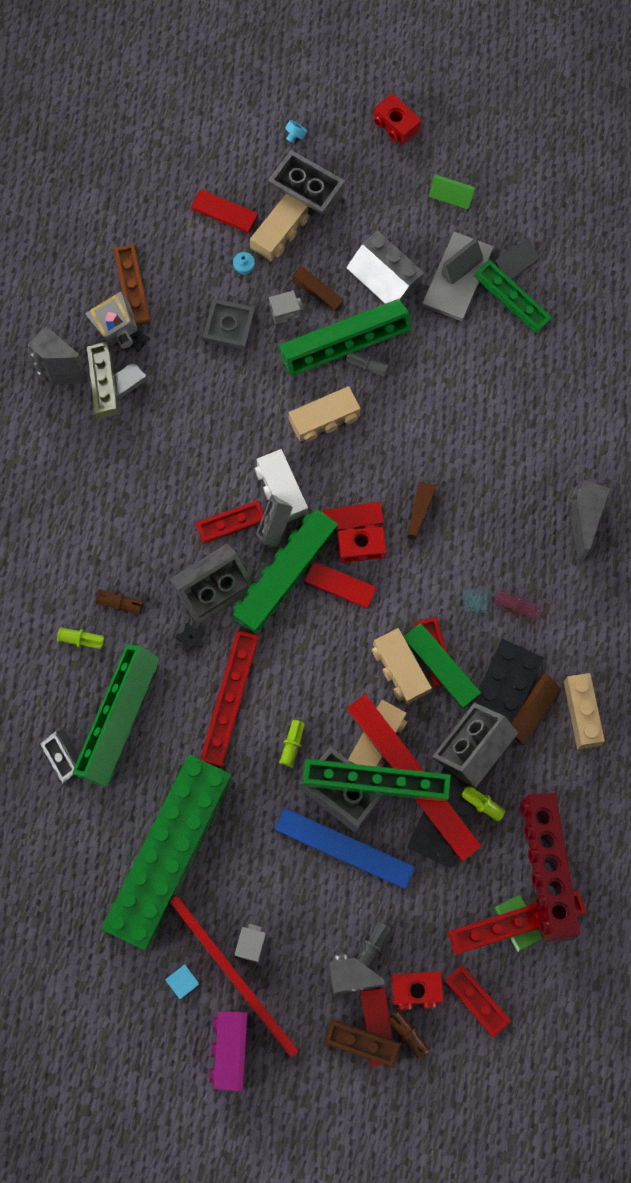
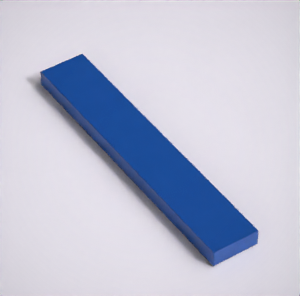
M284 808L275 828V831L403 889H406L415 868L408 863Z

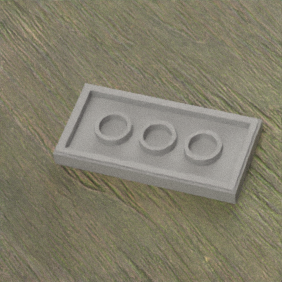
M453 232L422 306L463 321L479 283L474 274L489 260L494 246L478 241L483 261L457 282L451 284L442 275L443 263L473 240V238Z

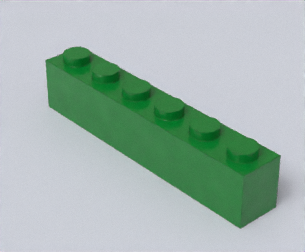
M396 299L278 345L282 362L289 374L294 376L412 330L409 312L402 302Z
M317 508L313 513L309 512L302 520L303 526L300 530L292 532L288 539L289 544L285 548L281 547L274 557L276 559L271 566L268 564L264 568L260 581L258 583L254 582L247 591L249 595L244 601L240 600L233 608L235 612L233 614L234 620L253 634L259 632L337 532L338 524Z
M126 645L72 772L73 775L92 784L107 787L108 782L112 778L117 760L121 756L125 741L130 735L135 717L139 713V707L144 695L148 691L149 683L157 670L160 657L140 646Z
M306 759L304 762L302 786L445 802L449 799L451 775Z

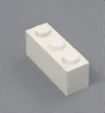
M282 449L257 458V467L254 469L258 479L264 480L266 486L263 487L267 499L269 500L271 495H275L293 507L288 522L307 515V504Z

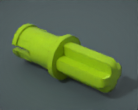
M60 627L57 641L76 644L77 647L82 645L101 649L104 645V636L87 633L83 629L77 631Z
M299 720L292 721L287 740L283 741L285 746L279 764L293 768L298 748L302 746L300 741L305 728L304 722Z
M466 787L464 789L462 797L476 806L477 811L486 813L495 821L503 818L505 809L493 802L489 795H483L473 787Z

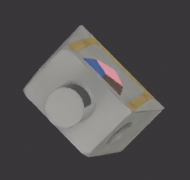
M121 292L85 313L111 345L119 343L121 348L125 349L133 344L130 335L137 331V325L130 303Z

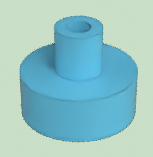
M289 120L285 127L290 132L286 139L294 143L296 138L304 139L308 132L303 126L292 120Z
M241 252L234 257L233 267L239 274H249L255 267V260L251 254Z

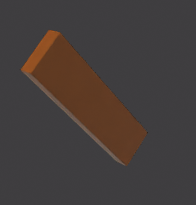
M135 245L114 247L122 293L130 303L136 325L151 323Z

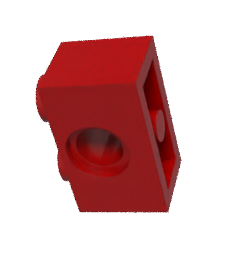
M393 93L374 108L373 118L375 124L379 128H384L388 131L389 137L394 142L398 141L403 145L421 129L422 120Z
M367 525L364 529L346 527L342 531H338L340 563L385 559L386 546L383 527ZM363 539L367 542V545L360 547L355 542Z
M441 972L391 975L393 1005H398L399 1010L413 1009V1004H423V1009L438 1008L437 1003L443 1002ZM419 984L422 986L423 995L421 998H414L411 995L410 989L412 985Z

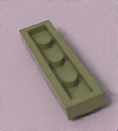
M106 341L87 346L95 415L97 419L119 414L110 345Z

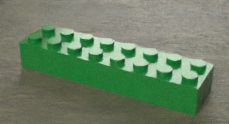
M188 754L101 928L103 931L146 952L148 951L171 904L170 900L174 898L232 780L230 773Z

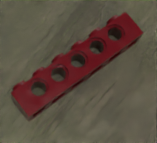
M556 793L529 794L522 801L520 812L525 819L524 836L529 843L528 860L532 863L533 867L532 884L536 887L537 891L536 908L540 911L541 915L540 932L544 935L545 942L574 940L581 934ZM536 816L541 817L544 824L539 823ZM540 839L547 842L548 848L541 844ZM544 862L551 865L552 871L545 868ZM548 886H552L555 889L556 895L549 892ZM552 910H556L560 914V919L553 916Z

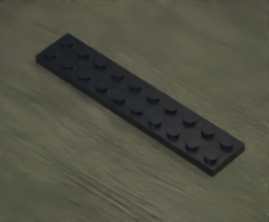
M501 639L480 685L479 691L481 694L474 699L472 705L477 703L505 716L512 723L526 700L544 657ZM498 760L476 788L460 780L445 767L441 771V774L451 775L449 799L447 801L467 828H469L477 809L476 806L462 797V793L466 787H473L481 794H484ZM423 811L407 848L451 868L457 854Z

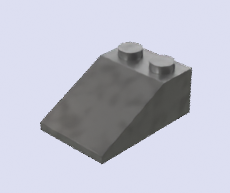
M583 480L580 487H575L568 506L572 507L570 517L579 562H583L590 551L610 488Z

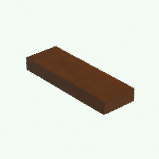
M542 675L511 723L518 731L514 739L523 745L527 743L561 689L549 675Z
M335 1019L331 1020L324 1042L330 1046L392 1068L396 1066L402 1043Z

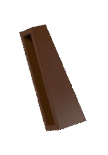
M300 266L293 274V283L334 312L344 302V299L304 267Z
M423 482L418 483L408 538H417L437 485Z

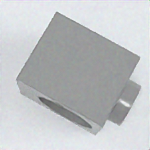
M294 290L269 297V308L275 325L287 322L288 319L300 318V311L303 310L300 297L296 298Z
M248 924V928L242 927L235 957L259 963L262 945L266 936L265 932H261L262 927Z

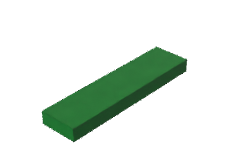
M490 259L474 274V277L535 333H538L552 319L541 306Z
M421 623L404 636L408 646L462 709L481 694Z

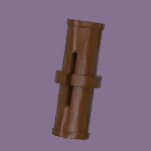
M101 589L98 590L97 594L99 595H96L95 600L96 604L114 607L116 611L121 609L139 615L141 613L140 609L144 604L143 600L126 597L123 593L114 594L102 591Z
M395 1011V1016L391 1014L387 1020L401 1035V1041L408 1044L418 1059L422 1058V1051L426 1055L430 1048L417 1034V1028L410 1025L401 1011Z

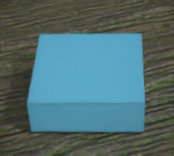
M185 964L165 979L179 999H182L199 985Z

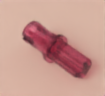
M498 590L494 604L513 610L512 613L516 611L532 618H536L540 610V606L520 599L521 596L515 597L501 590Z

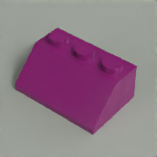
M218 1012V1017H213V1032H217V1041L212 1042L211 1058H215V1068H210L209 1083L214 1084V1089L244 1090L248 1031L247 1012Z

